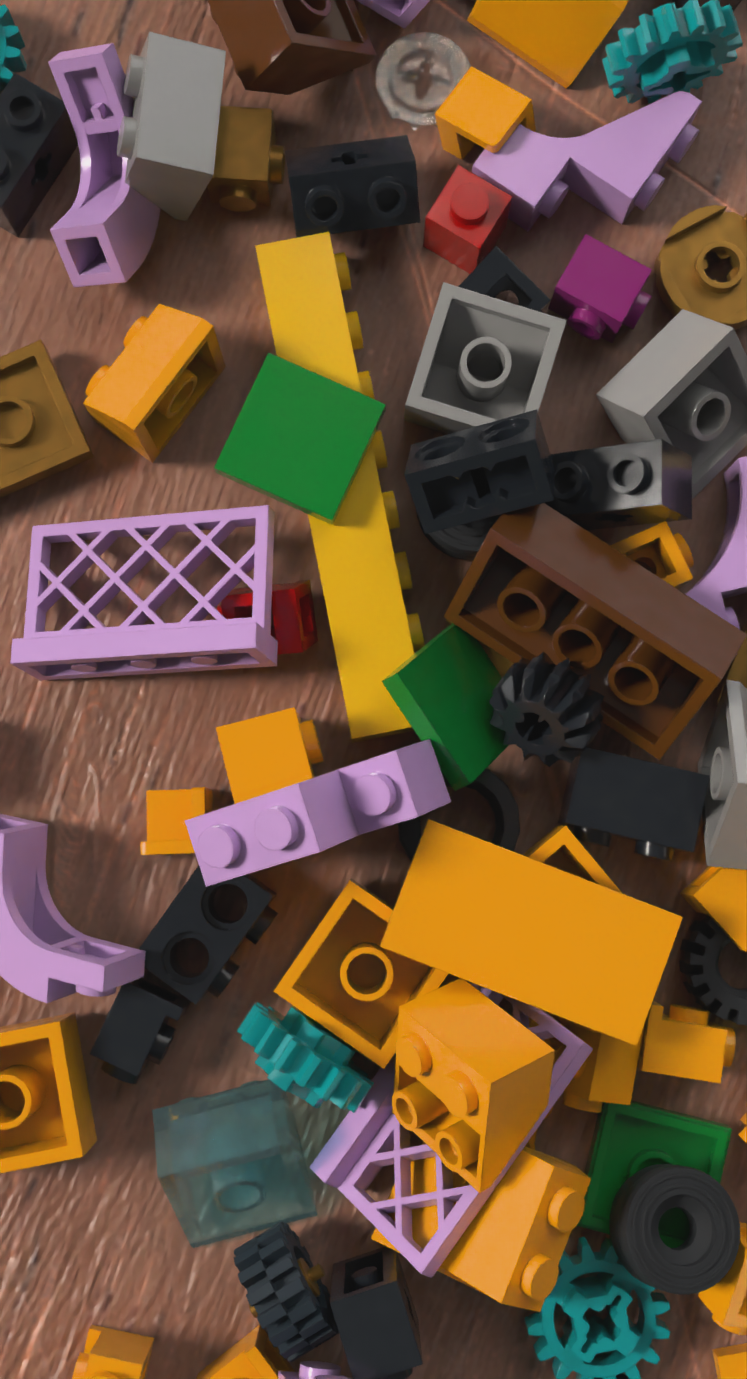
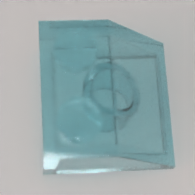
M269 1079L250 1081L237 1088L203 1097L186 1098L176 1104L152 1110L158 1179L192 1248L271 1228L281 1221L283 1223H290L318 1215L291 1105L286 1092Z

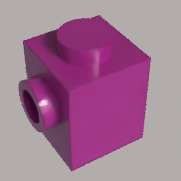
M585 234L555 287L548 309L568 319V325L578 334L593 340H598L601 337L612 343L622 325L632 330L635 328L652 296L642 291L652 269Z

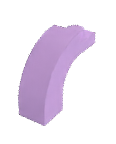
M114 43L60 52L48 62L73 125L80 153L81 175L76 199L68 212L50 229L73 287L127 282L144 262L151 248L160 215V208L125 183L127 158L117 156L121 121L123 116L132 118L134 98L124 95L125 74Z
M0 814V976L20 992L44 1003L53 1002L76 992L93 997L109 996L116 992V987L144 977L146 951L87 936L73 928L57 910L46 880L48 824Z

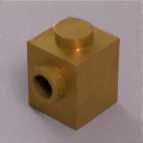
M220 106L214 175L207 185L211 203H220L226 209L240 212L253 210L256 206L271 207L273 184L283 185L285 175V146L276 145L273 110L267 108Z

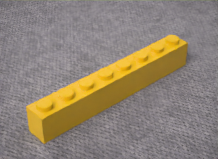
M329 232L255 245L276 355L375 399L369 370L357 372L353 350L364 347L357 311L345 312L341 291L352 289L345 252L333 253ZM381 430L376 431L334 524L331 525L308 514L353 743L414 731L382 681L414 655L415 651L420 650L424 646L418 613L406 614L402 590L412 588L407 555L405 551L394 553L389 531L390 529L400 528L393 490L381 491L377 469L388 467Z

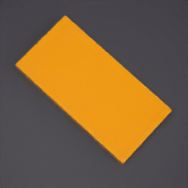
M427 819L380 947L637 1046L683 917Z

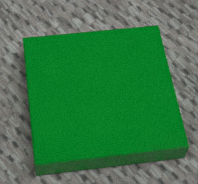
M268 352L214 466L215 472L333 525L383 418L386 404Z
M452 623L382 682L420 740H431L440 770L454 791L470 785L509 745H503L505 731L490 724L494 708L489 701L493 696V689L502 677L479 641Z
M631 1100L630 1105L603 1102L602 1110L597 1116L584 1171L591 1178V1182L584 1197L585 1207L583 1215L576 1226L610 1234V1211L617 1192L633 1174L651 1165L673 1164L696 1168L710 1175L720 1184L732 1128L726 1124ZM677 1207L667 1210L659 1221V1235L667 1247L676 1248L682 1245L689 1234L688 1218Z

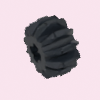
M542 652L536 658H532V660L522 657L518 662L512 664L493 689V696L489 701L494 708L490 724L505 731L503 745L516 744L522 749L524 761L533 755H538L548 767L560 759L572 763L576 757L583 753L587 745L593 742L601 729L600 723L604 717L600 711L604 696L588 689L590 687L591 674L577 675L571 671L569 658L555 665L551 658L545 652Z

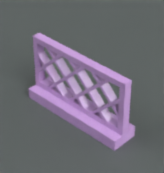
M269 505L32 526L24 638L12 639L10 664L38 680L277 666L278 641L271 636L275 512ZM255 526V544L236 564L218 548L236 527ZM213 529L207 536L201 531ZM192 531L201 542L174 568L158 551L177 532ZM142 535L152 536L148 540H146ZM132 536L141 547L115 572L100 556L118 537ZM84 540L93 541L88 545ZM74 541L83 551L57 576L50 569L51 543ZM214 552L230 570L203 596L186 579ZM154 558L170 574L143 600L128 585V582ZM95 562L110 579L84 604L69 588ZM254 568V579L252 580L247 574ZM48 580H50V581L52 582V584H51L49 587H48ZM243 580L253 590L252 617L226 619L215 607ZM182 585L198 603L180 622L165 623L155 611ZM122 590L138 607L120 626L106 627L96 616ZM64 595L78 609V612L61 630L45 631L46 612ZM209 613L216 619L203 621ZM148 618H150L155 623L143 625L148 620ZM89 623L95 627L84 629Z
M448 974L440 987L459 979V977ZM469 981L467 982L497 1005H499L503 998L508 1000L512 1004L513 1018L541 1040L555 1037L567 1046L553 1065L548 1106L492 1186L481 1193L470 1184L453 1188L452 1171L443 1164L436 1152L427 1144L410 1147V1131L405 1129L392 1113L396 1052L385 1069L380 1068L372 1079L374 1084L355 1113L352 1111L348 1112L310 1165V1169L325 1184L338 1188L420 1274L430 1278L434 1276L593 1050L591 1046L544 1010ZM528 1017L539 1024V1026L529 1028ZM435 1157L437 1191L411 1196V1161ZM394 1164L395 1199L375 1202L365 1191L383 1166ZM437 1205L438 1229L425 1248L422 1249L413 1240L412 1209ZM395 1212V1221L388 1215V1213Z

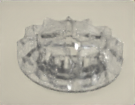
M417 32L403 36L384 51L376 69L378 100H381L388 109L392 120L399 118L409 123L414 131L421 125H435L438 128L435 112L470 69V62L463 50L455 42L440 34ZM429 63L432 83L440 87H430L427 95H424L423 100L417 99L418 94H416L415 83L411 81L418 80L420 73L424 72L425 64Z

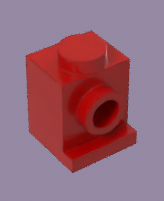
M310 580L272 585L271 608L274 627L271 626V636L278 641L277 655L302 653L318 641ZM250 587L231 590L221 601V605H218L217 610L226 619L252 617L253 590Z

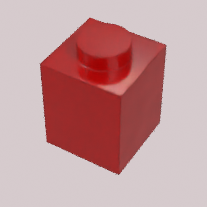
M458 165L425 217L423 247L471 274L490 253L504 231L512 196Z

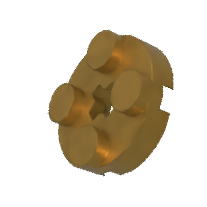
M705 206L688 213L672 227L655 260L656 286L663 303L674 316L684 309L737 330L747 326V212L743 217L735 212H725L727 206ZM713 256L718 264L728 261L732 265L733 269L726 276L727 282H718L716 279L712 280L706 275L705 271L708 267L706 258Z

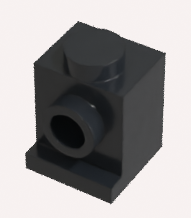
M497 246L458 286L496 298L501 292L509 291L516 295L519 306L542 312L550 302V299Z
M142 978L122 985L92 1047L90 1055L104 1061L101 1069L108 1075L126 1083L137 1084L142 1071L148 1066L149 1061L158 1065L161 1064L177 1030L167 1025L169 1018L171 1017L178 1021L186 1014L191 1001Z

